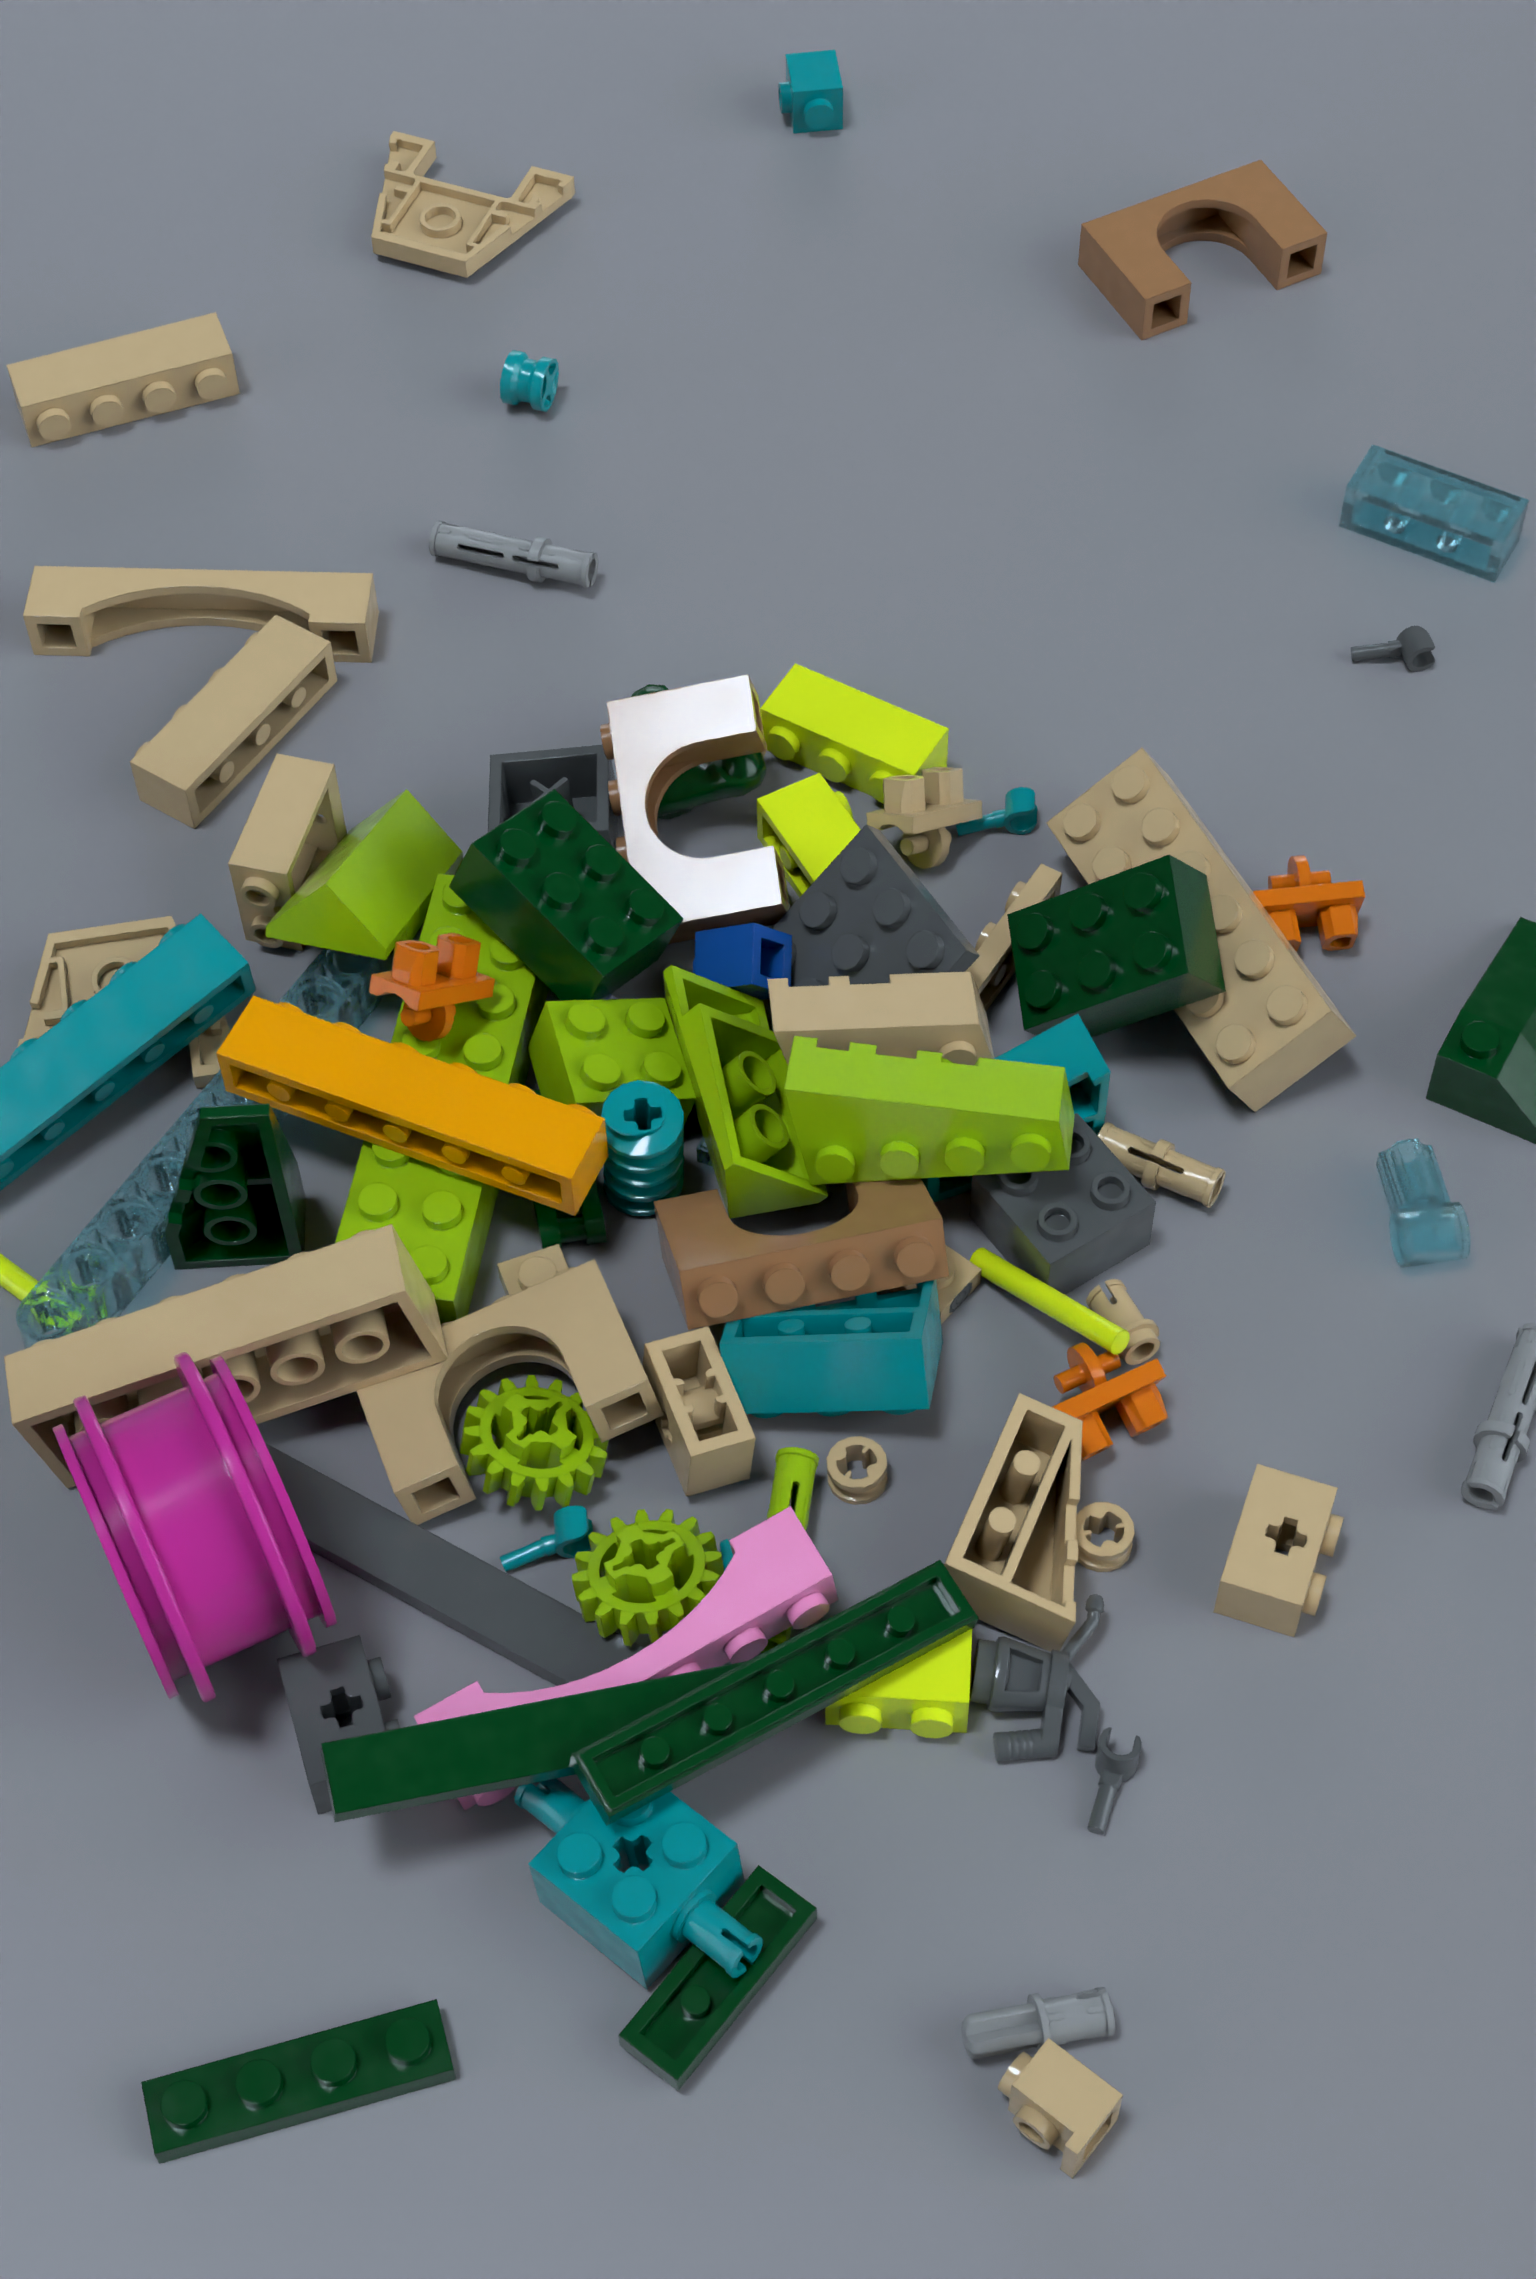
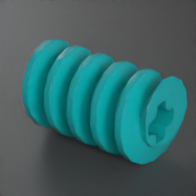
M642 1080L622 1084L608 1095L602 1105L601 1117L605 1118L609 1154L603 1169L604 1192L608 1202L618 1211L632 1216H650L655 1214L653 1201L678 1197L683 1189L684 1112L679 1099L664 1086Z

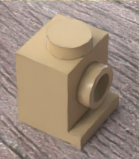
M1049 2038L1034 2057H1031L1025 2051L1022 2052L1009 2066L997 2088L1010 2098L1008 2110L1015 2115L1013 2122L1019 2131L1041 2148L1049 2149L1054 2145L1062 2151L1063 2156L1060 2170L1072 2179L1118 2120L1123 2094Z

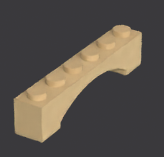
M34 566L23 618L34 655L90 656L93 647L143 631L180 626H225L260 631L275 615H278L330 641L334 662L372 663L379 610L373 573Z

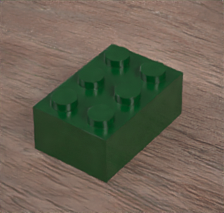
M555 789L472 842L449 885L464 903L561 1001L605 999L660 958L684 919Z
M1171 855L1163 856L1007 914L1023 1027L1025 1031L1036 1036L1079 1014L1091 1037H1095L1226 992L1207 875Z

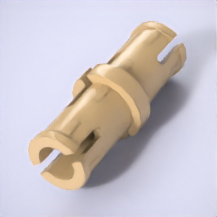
M1109 1122L1103 1125L1097 1135L1132 1175L1142 1178V1186L1152 1190H1157L1161 1186L1198 1201L1208 1208L1216 1201L1224 1183L1226 1174L1224 1169L1212 1167L1176 1152L1175 1144L1160 1139L1157 1143L1117 1128Z

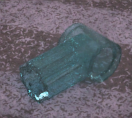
M1419 1138L1397 1141L1389 1149L1379 1152L1376 1168L1391 1212L1389 1221L1390 1240L1394 1257L1400 1268L1467 1259L1470 1253V1231L1467 1216L1460 1202L1450 1201L1432 1145L1421 1143Z

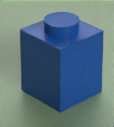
M757 923L695 932L694 974L760 1000L770 999L767 979L788 978V985L791 987L792 935Z

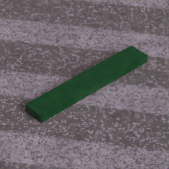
M938 1560L573 1753L570 1765L607 1826L974 1628L979 1617L942 1561Z
M747 1661L321 1743V1757L334 1822L575 1775L570 1765L573 1753Z

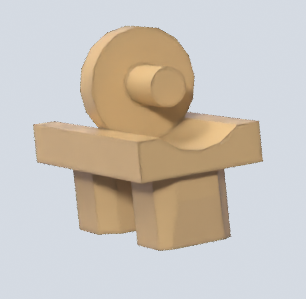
M933 767L923 769L922 776L896 775L883 778L884 809L866 813L867 825L879 830L898 827L902 830L903 838L900 842L902 853L916 867L926 869L939 866L945 861L949 853L952 837L945 827L982 818V800L964 799L962 768Z

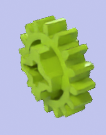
M528 1375L525 1387L517 1388L508 1378L501 1379L498 1395L487 1389L481 1390L477 1407L468 1406L460 1443V1454L469 1456L466 1467L467 1474L469 1476L485 1474L482 1491L486 1494L495 1492L499 1488L508 1491L507 1505L512 1507L519 1502L521 1496L531 1498L535 1511H542L545 1498L553 1497L558 1504L566 1507L570 1504L573 1490L587 1496L591 1492L594 1477L601 1478L608 1455L606 1450L609 1440L601 1442L587 1411L583 1410L584 1404L579 1392L572 1394L570 1397L565 1396L561 1393L563 1388L562 1381L555 1379L548 1389L541 1388L535 1375ZM492 1434L496 1436L495 1442L493 1440Z
M645 1509L637 1510L635 1523L626 1525L618 1517L610 1519L611 1534L605 1536L601 1533L591 1532L588 1535L591 1552L582 1551L576 1553L575 1562L578 1572L572 1574L576 1600L579 1601L584 1621L596 1620L600 1636L606 1638L617 1629H620L624 1645L631 1646L637 1640L639 1634H649L651 1643H654L663 1636V1631L672 1629L684 1619L711 1591L724 1573L722 1554L717 1551L716 1540L712 1531L700 1534L698 1520L693 1516L684 1520L680 1525L675 1524L673 1510L666 1509L658 1520H649Z

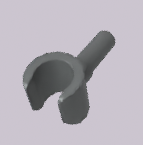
M1410 626L1403 630L1396 640L1388 641V643L1351 647L1352 661L1402 656L1408 669L1418 672L1434 665L1435 658L1431 650L1435 649V645L1424 628Z
M1111 1727L1103 1730L1099 1737L1095 1757V1768L1100 1775L1099 1789L1087 1826L1090 1832L1100 1835L1105 1833L1115 1795L1119 1791L1121 1782L1131 1779L1137 1771L1142 1745L1140 1737L1136 1735L1132 1752L1126 1755H1117L1108 1749Z

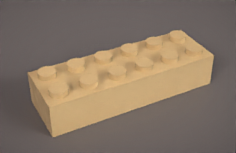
M1142 747L1046 822L1088 884L1166 855H1171L1207 875L1226 992L1174 1010L1227 1088L1254 1112L1258 1111L1356 1037V1034L1173 780Z
M392 1224L375 1230L361 1231L349 1239L311 1252L294 1254L285 1261L246 1274L232 1275L220 1283L185 1295L165 1298L153 1306L120 1317L103 1319L94 1326L56 1339L42 1340L29 1348L4 1356L12 1425L67 1489L76 1486L52 1428L63 1424L68 1437L85 1430L73 1400L82 1395L87 1396L98 1422L101 1423L180 1389L183 1386L175 1366L174 1357L182 1352H187L190 1355L202 1379L213 1374L210 1360L221 1356L230 1369L256 1424L448 1360L434 1293Z

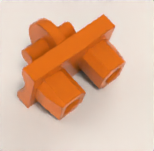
M1297 855L1289 858L1287 874L1268 876V889L1253 891L1295 951H1298L1301 945L1299 928L1318 926L1322 949L1333 951L1353 947L1358 936V913L1366 897L1362 880L1331 883L1329 870L1310 872L1306 856Z
M448 933L438 935L436 946L415 940L396 942L392 971L371 974L369 993L376 996L394 993L404 1000L403 1010L400 1014L402 1023L407 1026L414 1037L421 1041L430 1042L445 1037L451 1030L456 1014L455 1004L492 997L495 979L477 972L481 947L479 941L460 934Z
M1084 1342L1068 1348L1067 1360L1070 1369L1054 1375V1383L1061 1394L1079 1387L1082 1393L1052 1407L1083 1421L1081 1462L1113 1445L1099 1416L1100 1413L1110 1408L1116 1407L1131 1438L1157 1427L1168 1419L1161 1394L1156 1386L1166 1377V1374L1157 1358L1107 1381L1105 1374L1121 1367L1118 1354L1114 1355L1107 1351L1096 1356L1089 1345Z

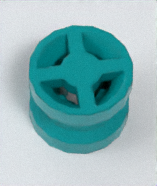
M512 350L505 360L500 379V398L502 402L517 405L521 401L528 402L534 410L547 412L554 401L558 386L559 365L557 359L543 356L539 360H533L528 357L526 352Z

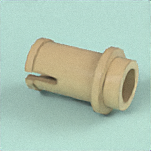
M1110 1279L1105 1281L1106 1287L1112 1294V1297L1109 1298L1110 1301L1100 1285H1097L1086 1298V1304L1089 1309L1127 1330L1130 1334L1129 1343L1124 1351L1118 1354L1119 1358L1125 1360L1129 1365H1137L1150 1359L1160 1347L1158 1339L1159 1328L1156 1323L1143 1317L1121 1280Z

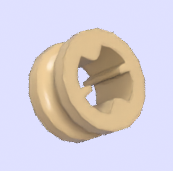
M854 1436L838 1441L830 1449L826 1458L828 1485L837 1498L849 1504L860 1505L876 1500L884 1492L888 1483L887 1458L881 1445L870 1438ZM862 1461L863 1469L867 1468V1477L852 1479V1472H847V1463Z
M1094 1502L1084 1506L1077 1513L1076 1540H1079L1078 1562L1081 1565L1095 1572H1111L1121 1568L1128 1561L1135 1535L1134 1522L1128 1512L1113 1503ZM1104 1528L1115 1532L1113 1541L1106 1540L1102 1543L1101 1547L1090 1542L1091 1534H1099Z

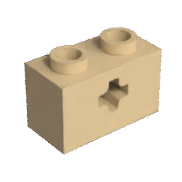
M709 1326L645 1343L643 1368L664 1414L656 1418L655 1422L685 1496L688 1497L750 1479L756 1437Z
M1257 1464L1220 1579L1213 1612L1295 1637L1301 1613L1315 1616L1327 1577L1314 1572L1319 1553L1333 1557L1344 1520V1517L1331 1514L1338 1488ZM1280 1549L1289 1552L1288 1556L1277 1553L1276 1550Z

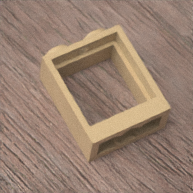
M278 753L273 760L228 862L245 939L248 941H254L269 948L284 947L303 951L305 948L304 944L266 937V925L347 834L334 764Z

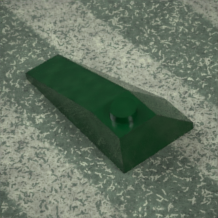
M1520 917L1460 1010L1438 1051L1426 1099L1536 1144V923Z
M270 1104L201 1107L165 1223V1238L175 1270L270 1265L285 1261L294 1254L305 1252L306 1197L298 1162Z

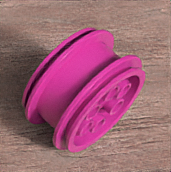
M182 1352L174 1357L182 1388L101 1423L98 1422L87 1396L82 1395L75 1398L73 1403L85 1430L68 1437L63 1424L52 1429L168 1698L171 1699L179 1695L174 1681L191 1674L202 1701L206 1703L215 1699L216 1694L205 1667L287 1630L302 1656L307 1657L316 1652L315 1641L308 1621L319 1617L324 1627L328 1628L335 1625L337 1620L315 1558L284 1484L226 1362L221 1356L211 1359L210 1365L213 1374L202 1379L190 1355L187 1352Z

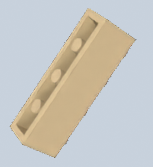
M216 312L6 365L17 407L31 448L240 394L233 354Z
M275 615L259 632L253 633L247 639L244 647L223 668L217 669L210 677L208 683L187 704L180 706L176 710L172 719L151 741L145 742L137 750L134 758L130 761L139 800L195 829L337 682L331 642L278 615Z

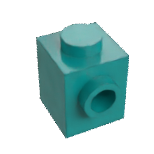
M824 50L785 54L786 82L778 83L779 105L781 114H790L793 134L843 129V85L836 51Z

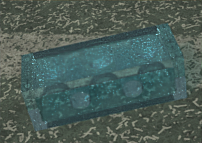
M1372 444L1346 486L1339 527L1495 583L1520 540L1529 500Z

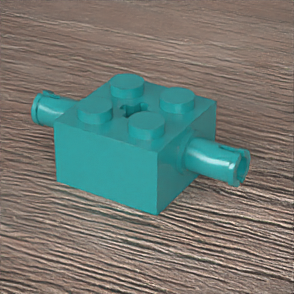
M557 1778L540 1781L537 1787L530 1783L520 1785L517 1788L514 1796L515 1804L521 1809L527 1810L556 1834L528 1863L540 1903L644 1988L648 1989L690 1942L723 1967L732 1978H738L747 1971L746 1966L740 1962L742 1957L751 1965L754 1963L762 1949L763 1939L758 1934L749 1931L722 1909L745 1882L738 1844L672 1792H668L606 1826L591 1799L585 1801Z

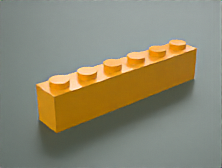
M253 995L216 1053L227 1092L261 1104H270L272 1108L574 1216H576L609 1156L605 1118L596 1115L585 1106L560 1103L536 1094L525 1085L519 1083L506 1084L480 1075L465 1064L457 1062L449 1064L420 1054L416 1049L405 1043H389L363 1034L350 1024L344 1022L331 1023L311 1016L290 1003H274Z

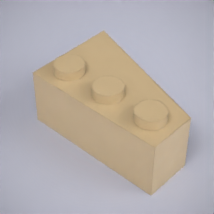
M970 971L889 974V983L850 985L849 976L828 977V985L789 987L788 978L767 979L773 1032L787 1064H789L794 1036L818 1038L817 1047L849 1051L850 1042L877 1045L876 1054L914 1059H916L917 1050L943 1053L942 1058L948 1059L953 1063L975 1065L979 1057L994 1059L987 1015Z
M1019 1393L947 1555L944 1566L979 1617V1620L1047 1651H1060L1076 1623L1074 1573L1075 1565L1078 1561L1079 1540H1076L1077 1505L1080 1501L1083 1421Z

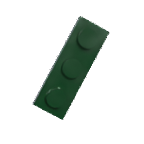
M759 1865L723 1908L725 1912L749 1931L758 1934L763 1939L762 1949L754 1963L751 1965L742 1957L740 1962L746 1966L747 1971L738 1978H732L723 1967L693 1944L618 2035L622 2048L678 2091L817 1919V1908Z

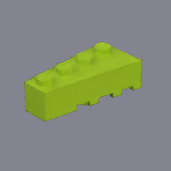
M794 1036L784 1092L810 1185L1069 1170L1075 1115L1065 1067L982 1057L978 1058L975 1065L953 1063L948 1059L942 1058L943 1053L917 1050L916 1059L876 1054L877 1045L850 1042L849 1051L817 1047L818 1038Z

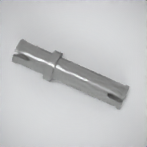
M440 520L435 522L430 534L429 551L432 556H442L527 574L530 581L543 582L548 578L589 588L592 587L598 571V555L596 552L590 551L589 553L552 545V541L549 538L537 536L531 541L490 531L448 524Z
M1526 1323L1523 1325V1328H1518L1516 1341L1503 1377L1500 1380L1488 1419L1477 1426L1473 1443L1477 1450L1466 1480L1462 1483L1461 1494L1469 1503L1480 1508L1497 1509L1499 1505L1502 1506L1504 1504L1506 1491L1515 1465L1526 1457L1530 1446L1527 1431L1536 1408V1323Z

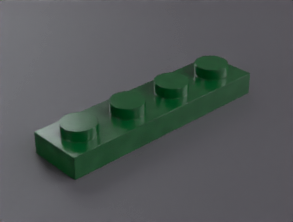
M435 1999L142 2081L141 2084L154 2155L159 2164L450 2082L456 2080V2075L438 2001Z

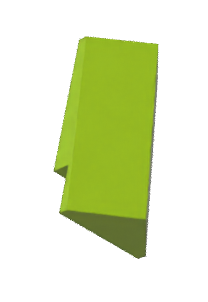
M406 789L348 831L266 925V937L386 960L393 948H395L396 942L413 940L425 921L437 874L454 875L462 862L463 851Z
M670 965L663 971L666 1003L695 1093L696 1101L694 1108L728 1217L732 1219L820 1203L828 1197L825 1184L810 1185L784 1092L788 1064L774 1032L769 1030L763 1000Z

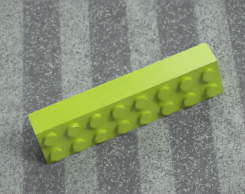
M438 873L419 941L436 946L438 935L448 933L460 934L479 941L481 947L477 972L495 979L493 996L455 1004L456 1014L451 1030L445 1037L430 1042L421 1041L414 1037L407 1026L402 1023L400 1015L404 1006V1000H402L391 1043H405L416 1049L420 1054L449 1064L453 1062L465 1064L480 1075L506 1084L519 1083L525 1085L531 1062L528 1045L545 1005L549 988L449 887L455 875ZM363 1140L335 1243L349 1239L361 1231L375 1230L392 1224L434 1293L440 1324L455 1321L468 1315L499 1189Z

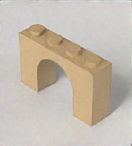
M595 1259L577 1267L564 1269L552 1278L516 1294L503 1296L491 1305L455 1321L442 1323L441 1328L448 1360L356 1390L393 1492L409 1520L416 1525L476 1499L454 1441V1418L460 1402L469 1389L481 1378L498 1368L520 1362H539L562 1370L574 1381L584 1407L602 1443L664 1415Z

